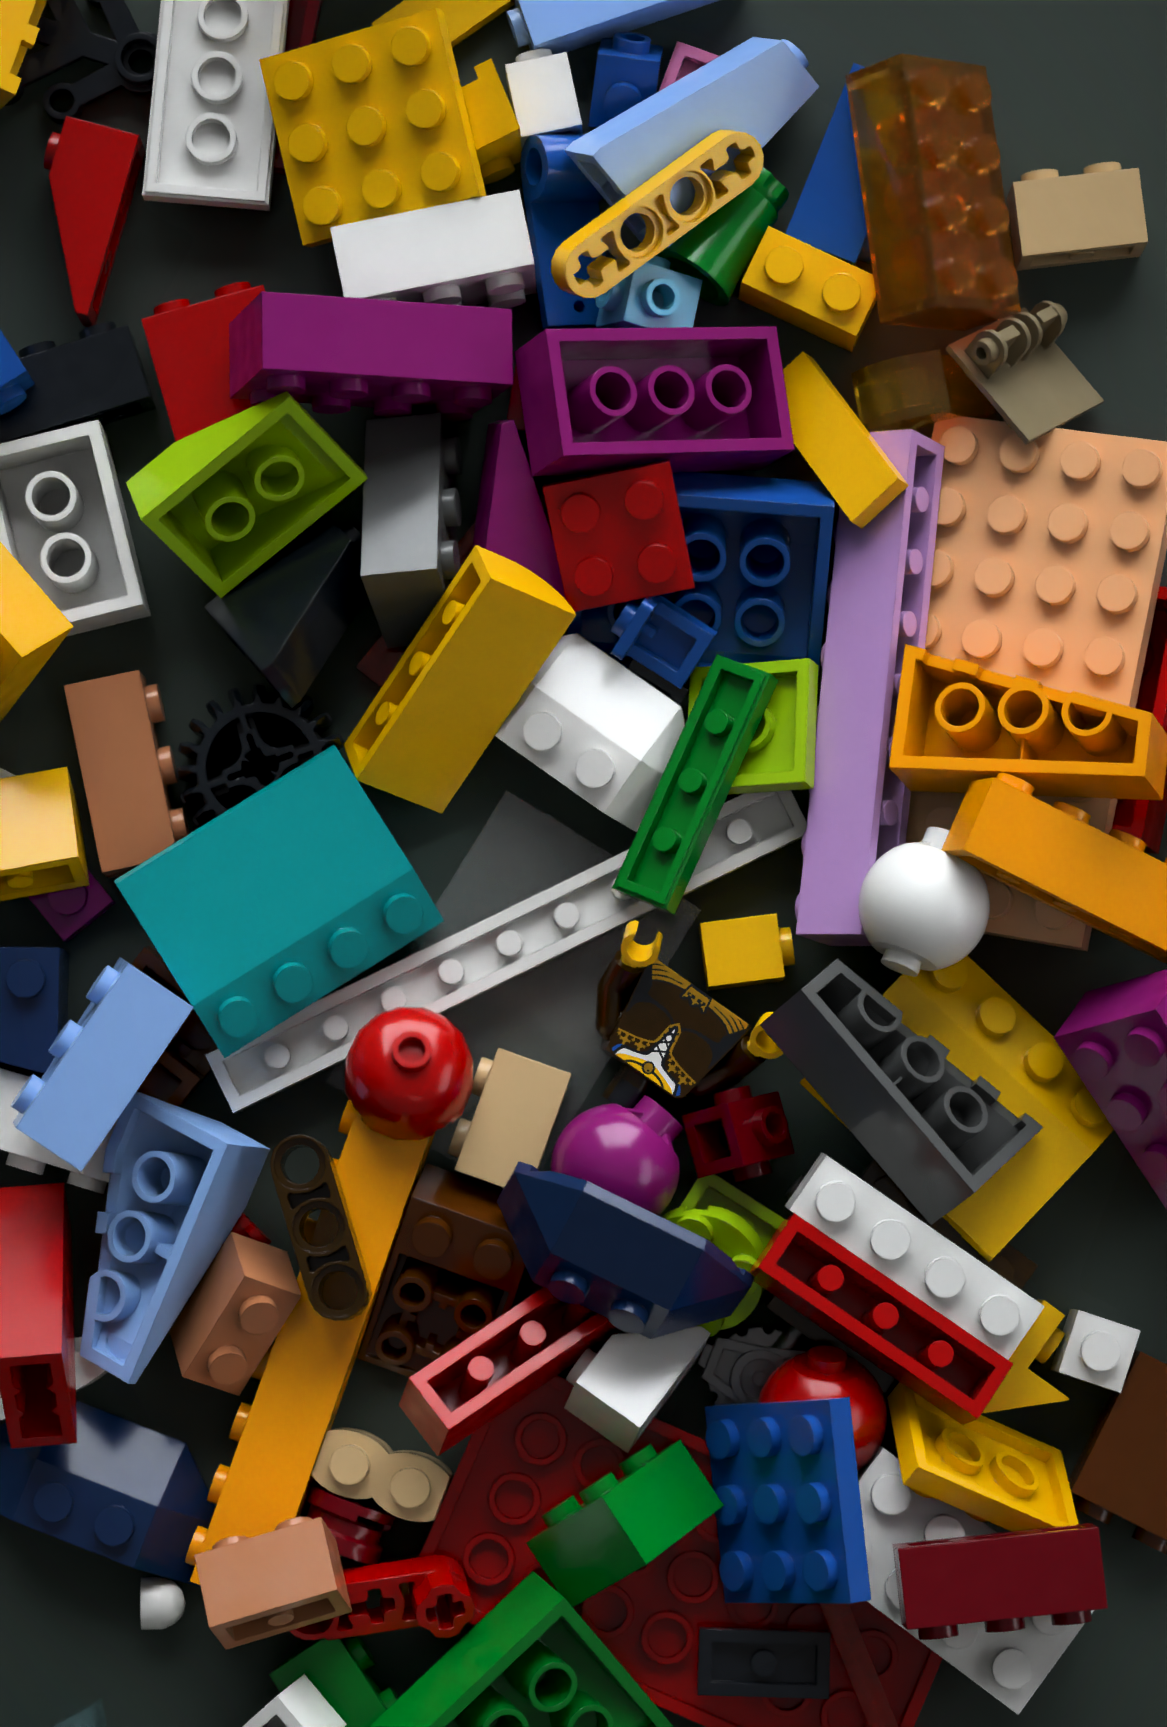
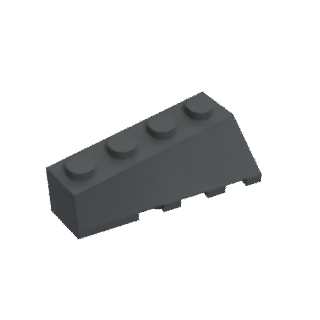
M836 959L764 1020L760 1026L928 1223L932 1225L974 1194L1026 1145L1043 1126L1027 1113H1024L1019 1118L997 1101L1001 1093L981 1076L974 1081L945 1059L950 1051L932 1035H929L927 1038L917 1036L901 1023L903 1012L839 959Z

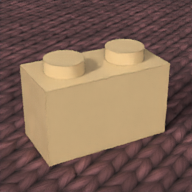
M1101 162L1083 168V174L1060 177L1056 169H1039L1022 174L1021 181L1013 182L1007 196L1016 271L1140 257L1148 243L1139 168L1121 170L1119 162Z
M499 1047L494 1061L482 1057L473 1080L472 1094L480 1097L472 1121L460 1118L448 1150V1154L458 1157L454 1170L500 1187L505 1186L518 1162L533 1165L539 1170L572 1074Z

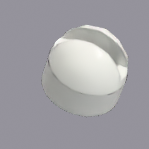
M141 1577V1630H161L174 1625L182 1617L186 1605L181 1588L167 1578Z

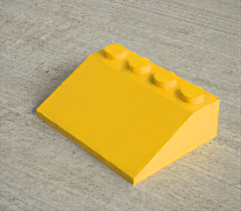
M967 955L959 962L940 970L926 971L920 969L916 977L901 974L882 996L903 1012L901 1023L917 1036L927 1038L929 1035H932L950 1051L945 1059L974 1081L981 1076L1001 1093L997 1101L1018 1118L1027 1113L1043 1126L1026 1145L974 1194L943 1216L962 1238L989 1262L1096 1151L1114 1129L1059 1047L1054 1036ZM804 1077L799 1083L847 1128Z

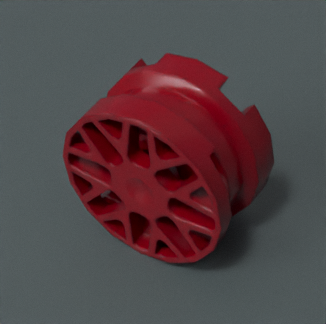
M312 1483L306 1499L311 1506L305 1517L312 1519L322 1517L336 1539L339 1555L369 1565L378 1564L383 1550L378 1544L382 1531L390 1530L395 1516L383 1508L362 1499L339 1496L321 1485Z

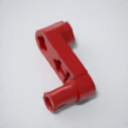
M430 1555L343 1569L352 1612L297 1628L290 1632L302 1640L325 1638L329 1641L420 1626L430 1630L436 1638H450L458 1635L463 1626L474 1617L475 1607L462 1566L455 1559L448 1556ZM380 1589L382 1595L380 1607L368 1609L366 1603L368 1591ZM444 1594V1597L437 1599V1596Z

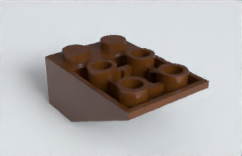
M426 1163L412 1193L358 1359L411 1377L512 1309L526 1266L497 1203L502 1190Z

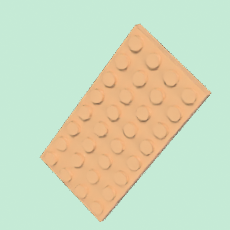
M937 413L931 439L945 446L925 649L929 654L953 661L955 658L979 664L985 670L1014 678L1016 675L1040 681L1043 686L1067 693L1076 691L1136 708L1167 551V442L1054 428L1049 433L1026 445L1004 421ZM911 791L906 843L922 842L928 827L950 830L966 793ZM1033 796L1053 806L1054 801L1071 804L1091 816L1089 825L1106 834H1109L1112 829L1117 799ZM980 872L987 885L990 900V913L984 934L1088 951L1092 931L1091 926Z

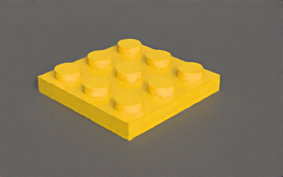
M436 7L259 60L303 246L315 247L333 242L330 227L487 196L443 10Z

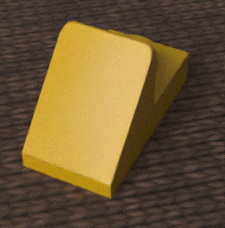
M1037 1299L1045 1307L1009 1358L1013 1366L982 1413L1069 1400L1066 1395L1028 1369L1034 1359L1044 1364L1056 1350L1065 1335L1062 1330L1057 1328L1065 1315L1045 1300Z

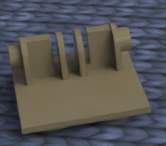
M1042 301L1036 304L1030 312L1024 307L949 344L945 348L962 368L965 375L978 387L1000 413L1006 424L1016 432L1026 445L1049 433L1054 428H1058L1100 406L1104 402L1102 397L1055 343L1056 339L1064 331L1068 316L1062 305L1052 301Z

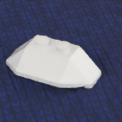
M575 633L561 637L495 736L598 810L637 832L685 726L682 706L580 634Z

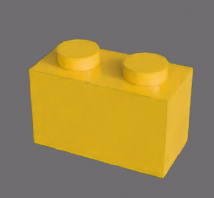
M768 226L741 281L739 300L852 352L879 297L883 279Z

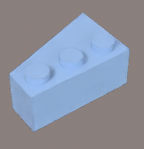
M119 957L113 968L107 965L91 986L86 995V998L91 1002L79 1021L75 1023L70 1019L52 1043L48 1052L55 1056L42 1078L40 1079L32 1074L11 1104V1107L19 1112L13 1121L15 1128L81 1172L194 1008L121 957Z

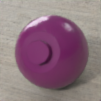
M646 1095L643 1096L634 1108L622 1107L616 1103L595 1106L577 1115L562 1130L553 1148L550 1171L589 1181L659 1216L667 1208L677 1189L680 1162L674 1152L672 1142L682 1132L683 1127L668 1111Z

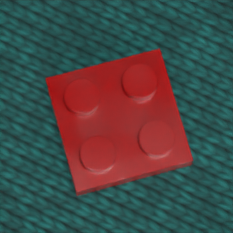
M670 459L543 484V492L565 598L575 612L695 588Z

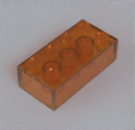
M900 53L845 75L880 324L966 331L1020 313L1018 275L1014 266L1009 231V212L1005 203L1000 168V150L996 140L991 106L992 93L988 83L986 66Z

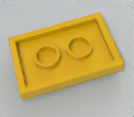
M901 1382L888 1395L887 1400L903 1485L909 1487L916 1494L924 1498H935L963 1510L977 1521H988L1009 1531L1079 1524L1061 1450L983 1415H980L977 1420L962 1425Z

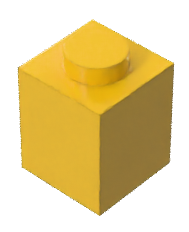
M777 913L699 924L698 929L707 991L783 981L785 978L784 966L795 965L790 927H778Z

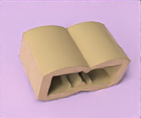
M342 1427L327 1431L311 1475L321 1486L339 1496L351 1499L373 1498L380 1507L398 1518L413 1522H429L436 1519L454 1473L442 1461L427 1453L415 1450L393 1451L385 1441L368 1431Z

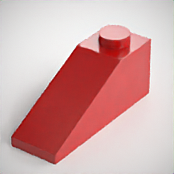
M66 116L61 134L52 132L44 155V169L50 170V185L75 313L83 326L90 327L96 325L146 151L138 134Z

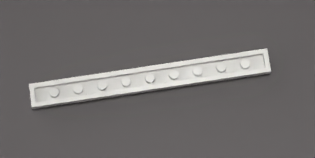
M791 790L746 793L725 802L683 896L801 839L807 828V822ZM629 849L317 1000L226 1058L223 1057L219 1049L206 1054L205 1056L232 1112L236 1114L345 1061L358 1031L377 1014L396 1007H424L441 1014L657 909L654 906L621 894L612 888Z

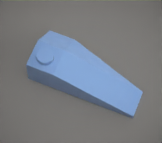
M136 1091L119 1116L105 1149L103 1172L110 1173L105 1212H97L95 1233L102 1234L98 1271L89 1278L80 1356L127 1384H136L245 1210L270 1148L220 1121Z

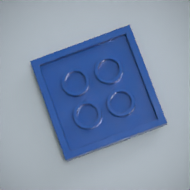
M850 1397L706 1406V1444L710 1454L713 1490L724 1505L714 1514L717 1521L721 1559L719 1572L723 1582L725 1603L851 1604L871 1600Z

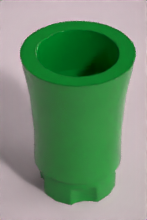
M763 167L759 178L750 187L656 256L669 260L671 262L670 270L703 280L700 298L715 305L725 306L729 303L742 273L755 254L767 227H773L777 222L778 212L787 202L789 192L770 171Z

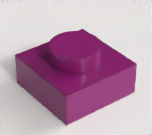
M89 869L90 885L28 896L30 901L66 943L116 904Z

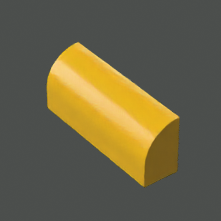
M475 545L343 746L356 779L442 814L576 617V613L571 605L556 589L529 569L508 558Z
M61 767L1 778L0 902L90 885L80 816L68 768Z

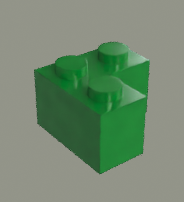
M681 1440L676 1441L658 1453L651 1443L646 1445L618 1465L624 1473V1476L619 1480L610 1472L579 1493L584 1501L581 1505L575 1496L572 1495L541 1516L547 1528L526 1542V1544L557 1591L572 1607L647 1565L724 1506Z

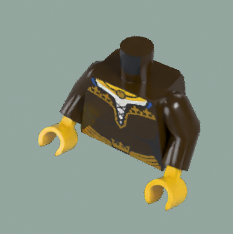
M630 921L626 925L621 949L616 952L597 984L595 1028L603 1038L600 1049L622 1064L601 1096L610 1103H616L622 1107L634 1108L644 1095L648 1096L654 1087L675 1101H680L684 1097L700 1100L739 1083L766 1059H776L783 1055V1051L760 1026L774 1012L768 1011L764 1013L756 1023L751 1034L746 1035L751 1025L657 959L663 938L660 931L656 934L653 943L641 945L633 940L639 921Z

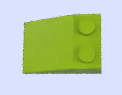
M286 391L174 442L131 477L126 484L140 520L222 598L365 482L368 477L355 461Z

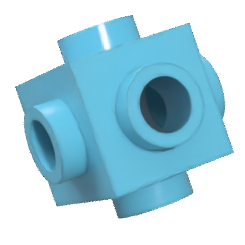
M654 256L606 293L595 298L596 306L599 308L596 328L693 327L703 280L670 270L671 262L669 260Z

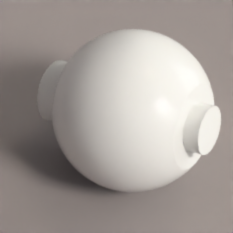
M928 827L922 842L904 843L892 848L872 865L862 883L858 908L863 931L870 944L883 954L881 963L898 973L916 977L920 969L934 971L949 967L965 958L976 947L985 932L990 913L987 885L978 869L961 858L941 850L950 830Z

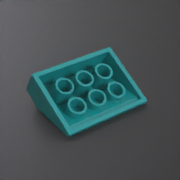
M335 745L322 751L114 880V883L188 1002L194 1007L193 1010L224 1058L444 922L414 868Z

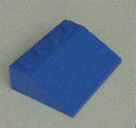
M673 472L695 588L662 594L661 596L718 632L696 667L711 666L716 654L740 663L810 658L820 667L835 507L834 498L824 484L817 481L699 472ZM645 598L637 599V600H633V601H635V602H637L638 604L641 605V603L643 602V600H644ZM629 601L575 612L576 617L569 625L567 635L580 634L627 668L632 660L630 656L626 655L620 660L611 654L620 638L613 634L611 629Z

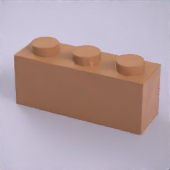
M140 670L64 685L101 872L108 878L122 876L190 834L183 807L172 809L168 785L178 783V778L176 777V765L171 746L160 747L155 723L165 721V712L158 684L147 686L146 678Z

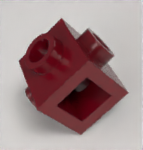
M750 1085L713 1094L714 1107L682 1116L698 1178L732 1170L735 1182L773 1173L770 1160L795 1153L779 1091L753 1097Z

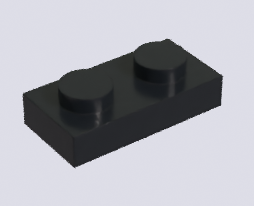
M699 1626L697 1695L829 1699L831 1632L829 1630Z

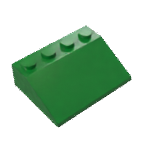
M532 1571L369 1727H673V1725L569 1602Z

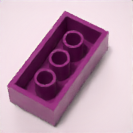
M262 291L229 323L230 399L250 400V407H253L287 391L298 403L312 404V411L322 414L346 413L351 410V406L374 407V415L386 418L409 416L412 414V410L435 411V413L441 412L443 421L469 420L473 417L474 413L482 407L490 405L494 398L513 385L512 309Z
M777 326L545 329L515 351L532 476L592 475L670 459L672 472L761 470L795 450Z
M1167 969L1085 992L1054 1036V1039L1167 1210Z

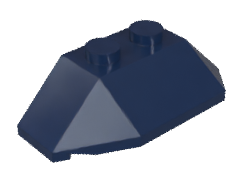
M518 1162L497 1199L498 1206L532 1282L548 1289L555 1298L562 1302L574 1305L579 1304L608 1318L612 1325L627 1333H638L653 1339L731 1316L751 1288L755 1278L747 1270L737 1267L732 1258L709 1240L583 1179L555 1171H538L533 1165Z
M77 1399V1443L11 1449L6 1423L0 1425L1 1515L14 1522L134 1569L201 1587L190 1582L195 1566L185 1563V1559L198 1525L209 1528L216 1506L213 1502L207 1501L208 1487L186 1442Z

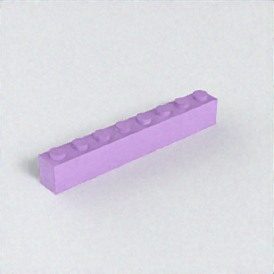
M913 429L869 432L909 486L863 529L853 524L839 506L838 519L833 529L835 554L832 580L827 589L829 613L826 642L821 649V666L823 671L820 700L817 706L814 789H808L810 798L807 828L801 841L803 854L801 886L795 902L796 935L829 946H872L860 922L858 908L860 889L872 865L892 848L906 843L911 791L889 768L905 644L925 649L945 446Z

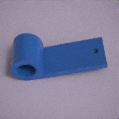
M585 134L532 135L525 141L521 152V181L530 244L535 263V279L543 329L596 327L599 308L596 306L595 298H583L561 290L554 282L551 273V260L555 250L563 241L600 215L598 202L603 199L602 195L564 151L573 141ZM580 255L578 260L581 268L574 276L587 280L590 277L587 272V266L598 257L591 258Z

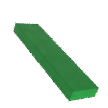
M716 654L614 882L613 889L621 894L675 914L779 681L772 674Z

